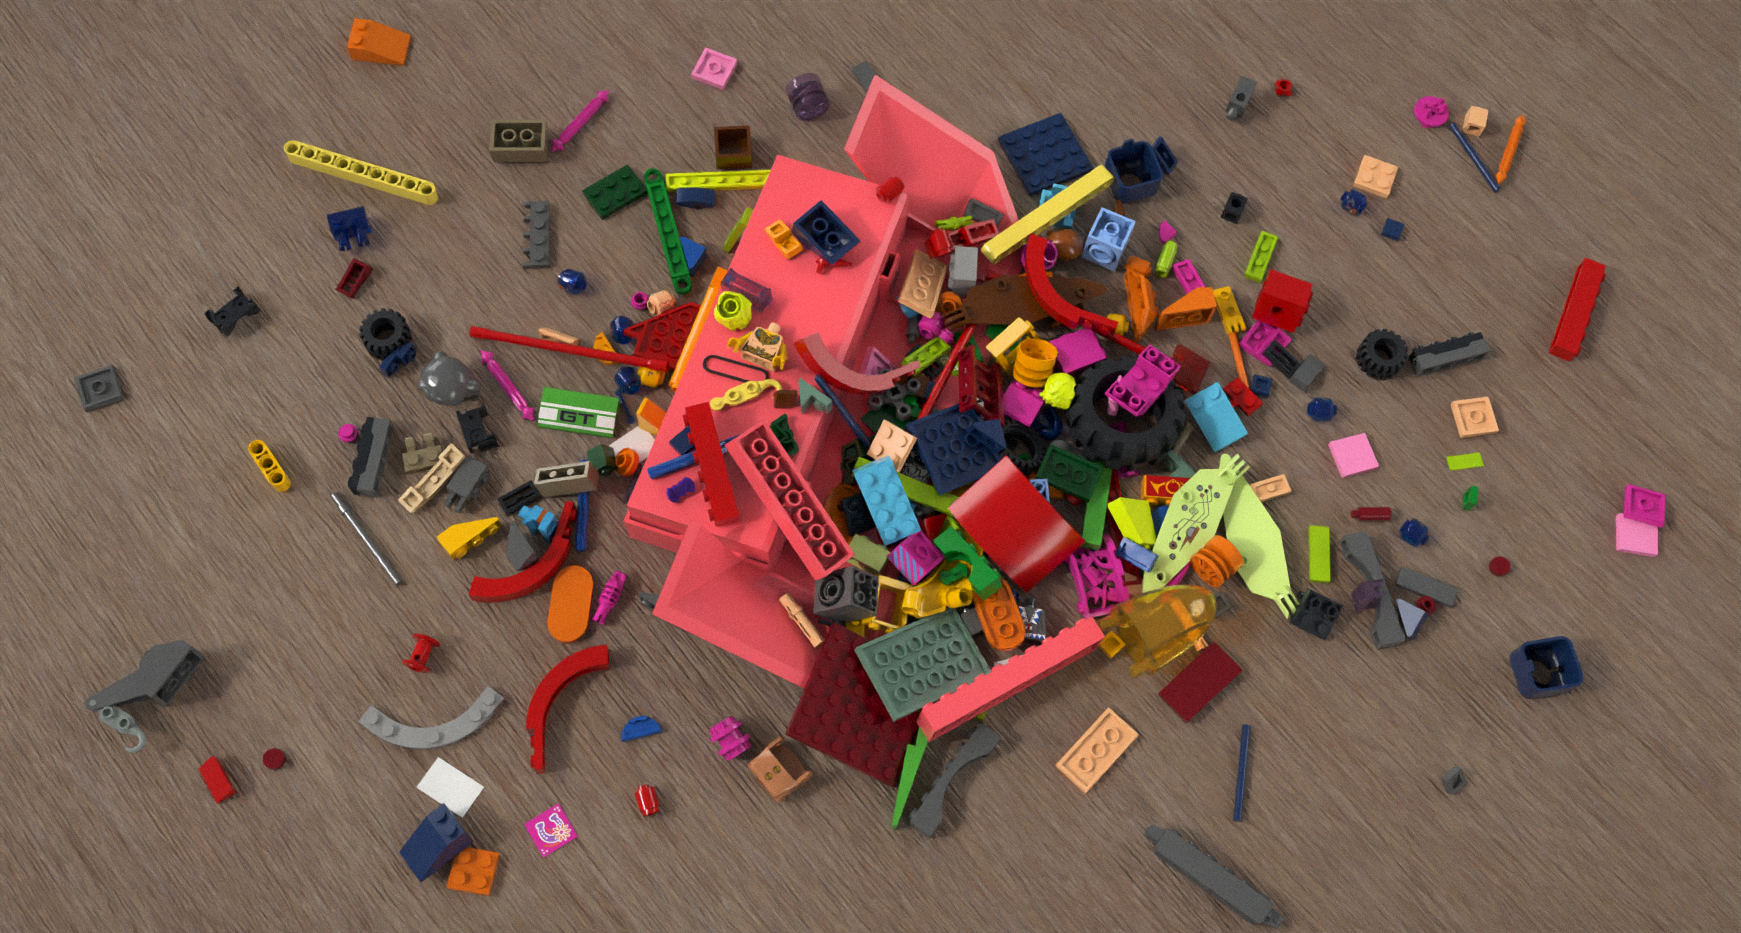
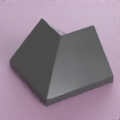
M513 521L510 523L507 558L516 571H521L534 565L538 558Z

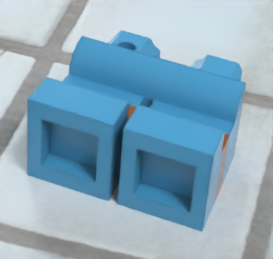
M524 505L518 514L519 518L523 519V525L528 527L532 535L540 532L544 541L551 544L559 523L556 516L536 505L533 509Z

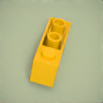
M498 517L456 524L446 529L436 538L454 561L457 558H462L473 546L480 545L488 535L495 534L502 524Z

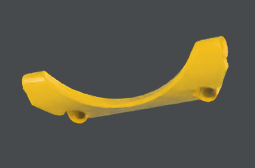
M977 481L948 493L960 497ZM958 522L962 528L960 532L966 538L965 541L967 544L972 543L978 551L977 554L981 557L983 549ZM943 559L927 578L919 584L906 589L901 610L906 614L921 618L943 612L946 606L953 609L969 605L974 591L968 580L972 572V565L962 560L948 563ZM959 562L967 566L968 576L966 578L957 580L949 586L944 585L940 581L941 571H949L951 568H955Z

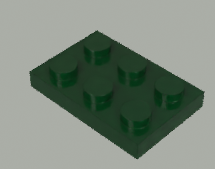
M628 164L582 190L583 196L601 220L648 194L647 189Z
M1050 444L1035 479H1047L1049 486L1089 502L1104 467Z

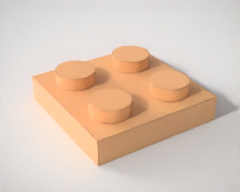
M1364 155L1353 187L1387 199L1398 167Z
M1489 397L1458 400L1450 404L1460 438L1495 434L1499 431Z
M883 420L867 455L875 460L889 455L896 472L900 473L917 437L893 423Z

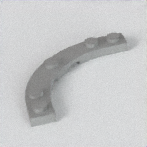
M487 686L473 705L462 715L448 723L434 727L416 728L402 725L388 718L372 705L358 722L382 740L393 745L414 750L437 749L457 743L460 739L476 732L489 720L505 699Z

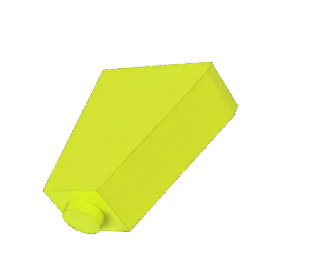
M1120 497L1107 504L1123 537H1127L1151 550L1150 548L1156 542V534L1149 501Z

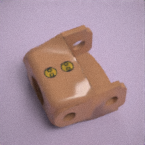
M782 736L770 743L747 765L753 776L777 803L800 788L813 775L811 770L806 772L799 759L783 745L784 738Z

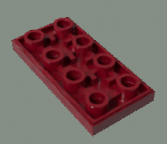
M1213 642L1166 685L1158 695L1187 724L1242 669Z

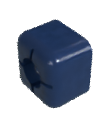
M1130 139L1124 141L1122 146L1113 148L1108 152L1104 167L1115 177L1110 188L1116 201L1120 200L1122 203H1128L1151 197L1157 193L1163 178V171L1152 146L1148 142L1139 141L1134 143V140ZM1126 171L1127 174L1138 177L1141 183L1133 186H1124L1120 178Z
M1565 636L1525 642L1515 649L1509 657L1519 692L1526 699L1567 693L1579 686L1584 679L1571 640ZM1534 660L1543 663L1549 670L1559 668V670L1550 673V680L1545 685L1536 682L1532 677L1531 673L1535 671Z

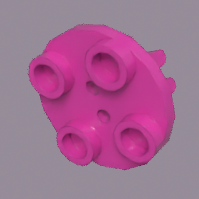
M1427 96L1418 100L1413 110L1415 117L1422 127H1439L1447 121L1449 109L1447 103L1445 104L1444 98L1439 99Z

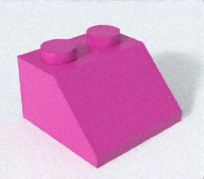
M1014 379L1003 395L1004 414L1030 427L1045 404L1043 397L1039 395L1043 390L1023 385Z

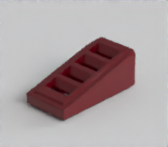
M353 258L335 290L353 299L371 274L373 268ZM358 267L363 269L362 272L357 271ZM355 273V274L359 275V277H358V279H357V278L353 277L352 275ZM351 279L355 281V284L353 285L348 281ZM344 286L352 288L351 291L344 289Z

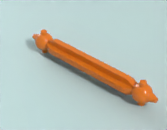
M1523 114L1516 118L1515 126L1512 128L1498 168L1499 172L1496 174L1498 184L1507 178L1506 173L1510 169L1523 132V126L1526 124Z

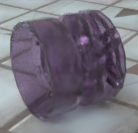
M806 73L792 79L785 88L795 116L799 120L806 121L818 118L830 107V100L824 91L820 78L816 74Z

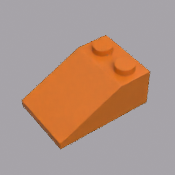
M354 18L347 49L352 60L404 66L411 35L373 20Z
M1198 287L1161 312L1155 330L1208 324L1217 308L1212 287Z

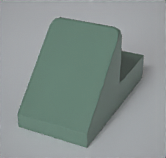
M799 379L802 414L811 404L818 411H824L828 414L833 409L832 400L803 379Z
M1170 450L1166 458L1163 459L1165 466L1173 471L1169 477L1191 478L1195 474L1173 450Z

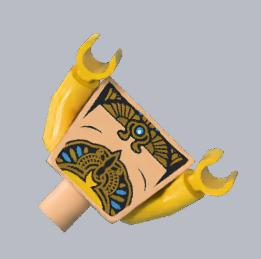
M770 323L767 330L757 327L754 331L738 339L732 337L727 344V348L733 347V352L735 353L740 349L741 359L772 372L776 371L777 366H780V370H783L784 364L788 360L787 346L783 343V337L778 334L781 327L776 323Z

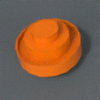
M944 292L938 298L936 311L941 315L961 307L963 301L955 292Z
M624 448L617 454L615 464L618 467L615 470L617 474L627 477L635 472L639 465V456L635 450Z

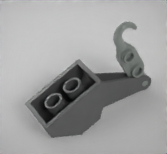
M183 640L152 646L150 650L143 654L138 670L95 695L90 696L86 700L85 706L92 712H99V718L118 732L136 736L139 739L138 745L134 748L126 747L125 751L129 753L139 752L146 744V734L139 728L132 716L118 707L153 699L166 708L204 660L205 656Z

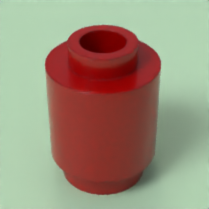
M891 177L876 188V196L881 202L889 203L902 193V190L905 188L899 177Z
M943 228L933 230L930 239L935 253H938L939 257L952 253L953 245L948 231L943 230Z
M649 784L638 787V791L634 794L639 811L643 814V817L658 813L660 804L655 788L650 787Z

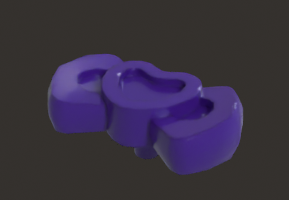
M684 477L677 485L667 489V499L677 503L680 496H685L687 492H694V481Z

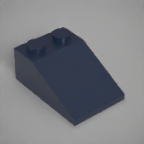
M822 200L797 219L792 226V233L807 248L830 265H834L860 243L855 234Z
M443 803L425 817L399 852L422 883L474 841L452 811Z

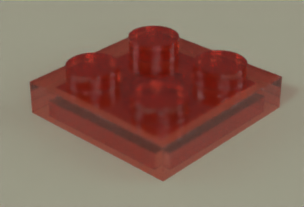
M1180 343L1176 346L1171 357L1173 361L1181 365L1173 380L1177 385L1194 395L1198 392L1210 362Z

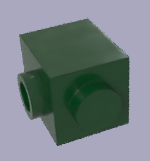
M600 444L587 451L588 460L593 464L600 476H608L612 471L618 469L615 464L616 457L612 447Z

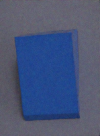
M683 236L680 237L690 277H694L707 257L706 247Z

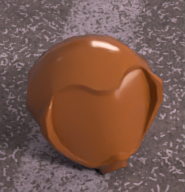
M1061 229L1056 232L1049 230L1047 232V239L1052 241L1057 248L1058 260L1069 261L1082 254L1085 247V236L1081 237L1071 229Z

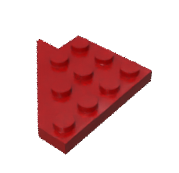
M689 302L624 329L623 335L638 340L632 356L669 361V370L674 371L701 305Z

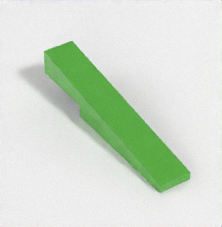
M1097 459L1093 463L1104 468L1089 502H1086L1081 534L1085 542L1080 547L1099 551L1102 542L1112 469L1105 468L1106 463Z
M920 726L916 745L907 744L891 829L896 830L928 743V739Z

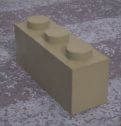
M590 461L539 468L536 471L534 486L544 498L597 490L600 474Z

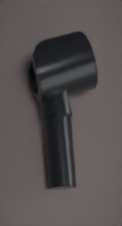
M821 618L818 619L820 624L831 627L832 623L836 622L846 628L843 620L828 621Z

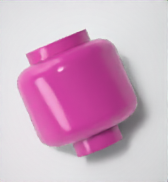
M934 311L931 319L924 315L918 323L919 333L922 337L934 339L938 337L940 330L944 329L945 320L942 319L939 312Z

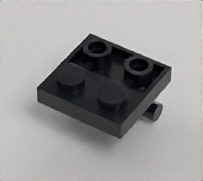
M1307 588L1305 593L1299 591L1297 598L1301 599L1289 623L1320 639L1326 640L1343 605Z

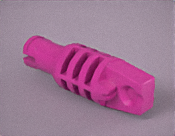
M616 570L606 583L598 600L600 605L592 618L594 622L597 623L599 617H601L598 624L604 625L610 610L615 608L623 591L627 576L624 573Z

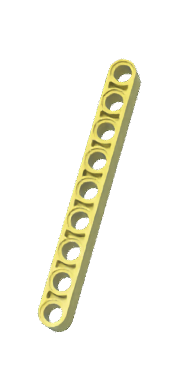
M294 140L288 141L284 145V151L293 164L427 205H432L438 201L435 186L429 181Z
M1103 165L1098 166L983 245L981 252L993 265L997 264L1026 244L1030 233L1038 236L1109 187L1115 177Z

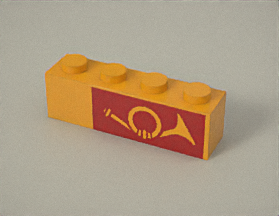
M1144 475L1141 481V500L1149 501L1150 506L1158 504L1169 506L1173 495L1190 478Z

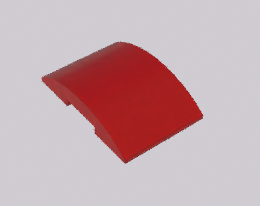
M1007 455L948 507L949 511L978 545L1026 593L1085 542L1083 537L1049 503Z

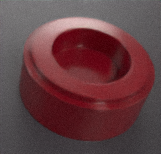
M1497 556L1490 561L1489 570L1493 575L1501 577L1509 572L1510 563L1505 557Z
M277 748L269 749L263 755V764L270 770H278L285 764V754Z

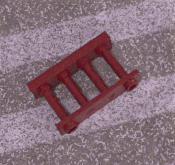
M972 344L958 352L960 413L973 409L984 417V421L1000 419L1002 427L1004 426L1002 366L999 363L989 367L976 359L975 345ZM976 368L983 373V378L976 373ZM976 383L983 387V392L976 387ZM977 398L984 402V407L977 403Z

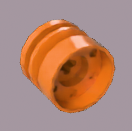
M1219 535L1212 537L1204 545V548H1200L1190 558V563L1197 575L1214 588H1219L1229 579V575H1233L1244 564L1237 548L1230 541Z

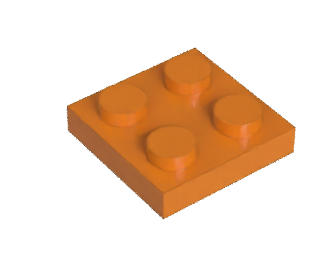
M466 847L454 857L447 888L490 896L500 854Z

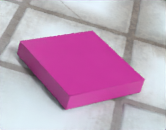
M1627 484L1624 495L1623 517L1662 528L1665 524L1666 494Z

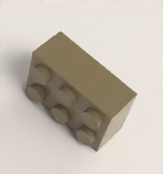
M492 120L489 151L493 162H547L549 130L546 120Z

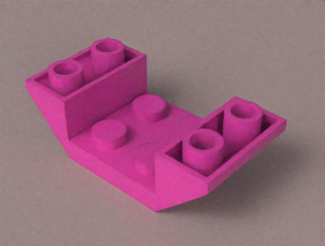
M1149 344L1138 356L1133 368L1120 382L1116 380L1105 392V395L1136 417L1143 415L1165 391L1181 365Z

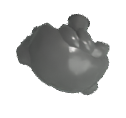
M439 351L434 354L432 361L421 371L417 388L423 391L429 401L456 406L461 404L465 397L478 398L480 396L481 383L475 379L471 369L462 361L448 356L443 351Z

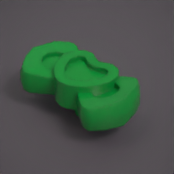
M912 395L906 396L903 401L911 408L910 419L917 420L921 412L919 405L916 403L917 397Z
M959 562L955 568H951L949 571H941L940 581L944 585L949 586L957 580L966 578L968 576L967 566Z

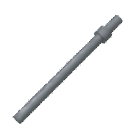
M337 492L333 493L331 498L338 506L340 514L347 518L396 586L400 585L403 581L351 512L352 508L350 505L345 503Z

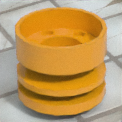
M1030 338L1020 342L1013 369L1014 378L1026 386L1044 387L1048 377L1053 374V367L1055 366L1058 354L1056 347L1041 339Z

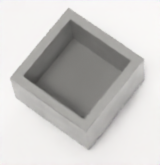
M955 246V252L951 253L948 289L957 293L960 297L966 298L969 289L976 285L978 248Z

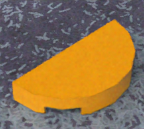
M603 331L596 336L593 349L615 352ZM598 359L600 362L606 365L619 364L617 362Z

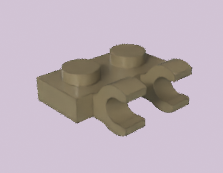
M432 433L424 434L427 448L416 450L413 437L405 438L408 452L402 453L407 474L433 468L440 460L438 457L443 452L441 445L435 446Z

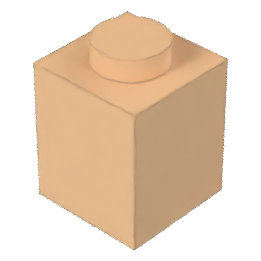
M1471 106L1465 115L1462 132L1479 137L1486 127L1488 110Z

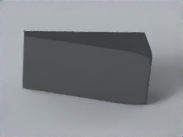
M1309 355L1293 374L1289 382L1305 392L1325 365Z

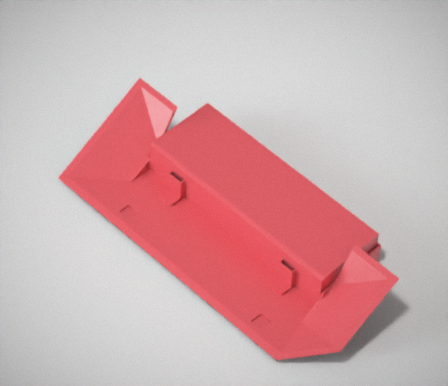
M874 74L844 147L846 153L868 181L777 155L628 501V512L624 519V524L630 538L677 553L652 615L802 688H805L823 644L816 649L797 623L790 619L789 613L779 599L785 594L790 593L795 602L802 606L803 612L824 639L827 637L830 626L818 623V619H828L813 613L815 579L729 451L723 453L740 521L717 527L715 522H710L707 510L711 509L710 503L704 500L702 491L706 490L704 483L699 481L697 471H701L699 464H692L654 479L649 477L647 469L680 456L669 445V441L685 428L682 416L686 414L685 407L709 402L710 405V401L713 398H722L729 389L745 383L706 371L703 368V360L709 355H717L762 368L741 359L740 349L735 353L733 352V347L727 348V344L732 337L738 339L754 331L757 327L767 330L770 323H776L781 327L778 334L783 337V343L787 346L788 360L785 362L783 370H780V366H777L775 372L765 368L762 369L767 371L768 379H775L781 384L782 390L797 391L794 407L774 408L772 397L777 389L774 386H770L752 400L737 406L725 405L720 411L711 409L719 442L740 435L763 419H765L770 427L774 420L785 413L788 417L789 428L793 431V438L799 448L798 453L791 460L823 506L828 492L842 483L843 471L840 470L842 446L858 437L833 404V409L828 414L824 411H818L812 404L802 414L798 384L800 378L825 396L826 394L814 380L816 375L804 363L795 348L794 342L819 332L824 345L831 355L843 366L857 373L860 372L867 348L873 346L895 368L902 367L901 362L905 358V354L916 344L919 343L923 346L932 340L922 337L919 333V338L915 340V344L908 343V338L905 336L908 317L903 313L896 297L900 295L915 249L928 254L924 242L930 239L933 230L939 228L935 227V221L947 220L954 216L956 218L965 217L963 213L971 198L1004 214L998 226L999 233L1019 221L994 151L876 74ZM891 177H899L905 187L902 193L889 203L881 202L876 196V188ZM820 200L860 240V243L841 258L851 262L852 266H826L824 274L816 273L818 263L815 260L821 257L807 248L792 233L793 223ZM778 220H781L790 229L791 234L803 247V251L788 260L778 250L764 230ZM988 241L972 246L978 248L975 286L987 282L984 279L989 270L1001 276H1017L1020 274L1022 265L1019 255L1022 247L993 265L981 252V248ZM951 254L935 258L948 265L940 295L951 291L948 289L950 274L948 271ZM722 292L741 293L752 303V318L749 321V325L743 330L737 328L736 331H731L715 319L714 308L718 304V299ZM977 324L972 334L984 359L983 364L987 366L991 354L986 349V346L993 340L984 335L988 324ZM966 325L950 332L954 334L963 331ZM955 342L949 344L952 347L950 352H948L950 355L955 347ZM709 358L706 361V367L710 370L748 381H763L766 378L762 371L717 358ZM976 368V373L983 378V373ZM952 374L950 375L934 408L943 410L959 404V374L956 377ZM936 376V377H935V380H933L932 382H935V383H936L937 380H938V378H939V376H938V377ZM829 385L868 438L873 436L874 433L860 419L870 410L867 402L868 398L873 394H851ZM684 477L693 480L695 484L694 492H687L685 496H680L677 503L667 499L666 491L668 488L677 485ZM930 478L926 484L934 487V484ZM859 485L853 486L861 493ZM877 527L857 534L868 537L876 545H883L877 537ZM886 547V548L888 549V551L892 552L896 547H894V548ZM888 560L880 575L897 580L900 571ZM844 562L835 570L854 565ZM880 588L876 620L892 623L896 593ZM866 625L864 638L872 641L886 635L885 630H871Z

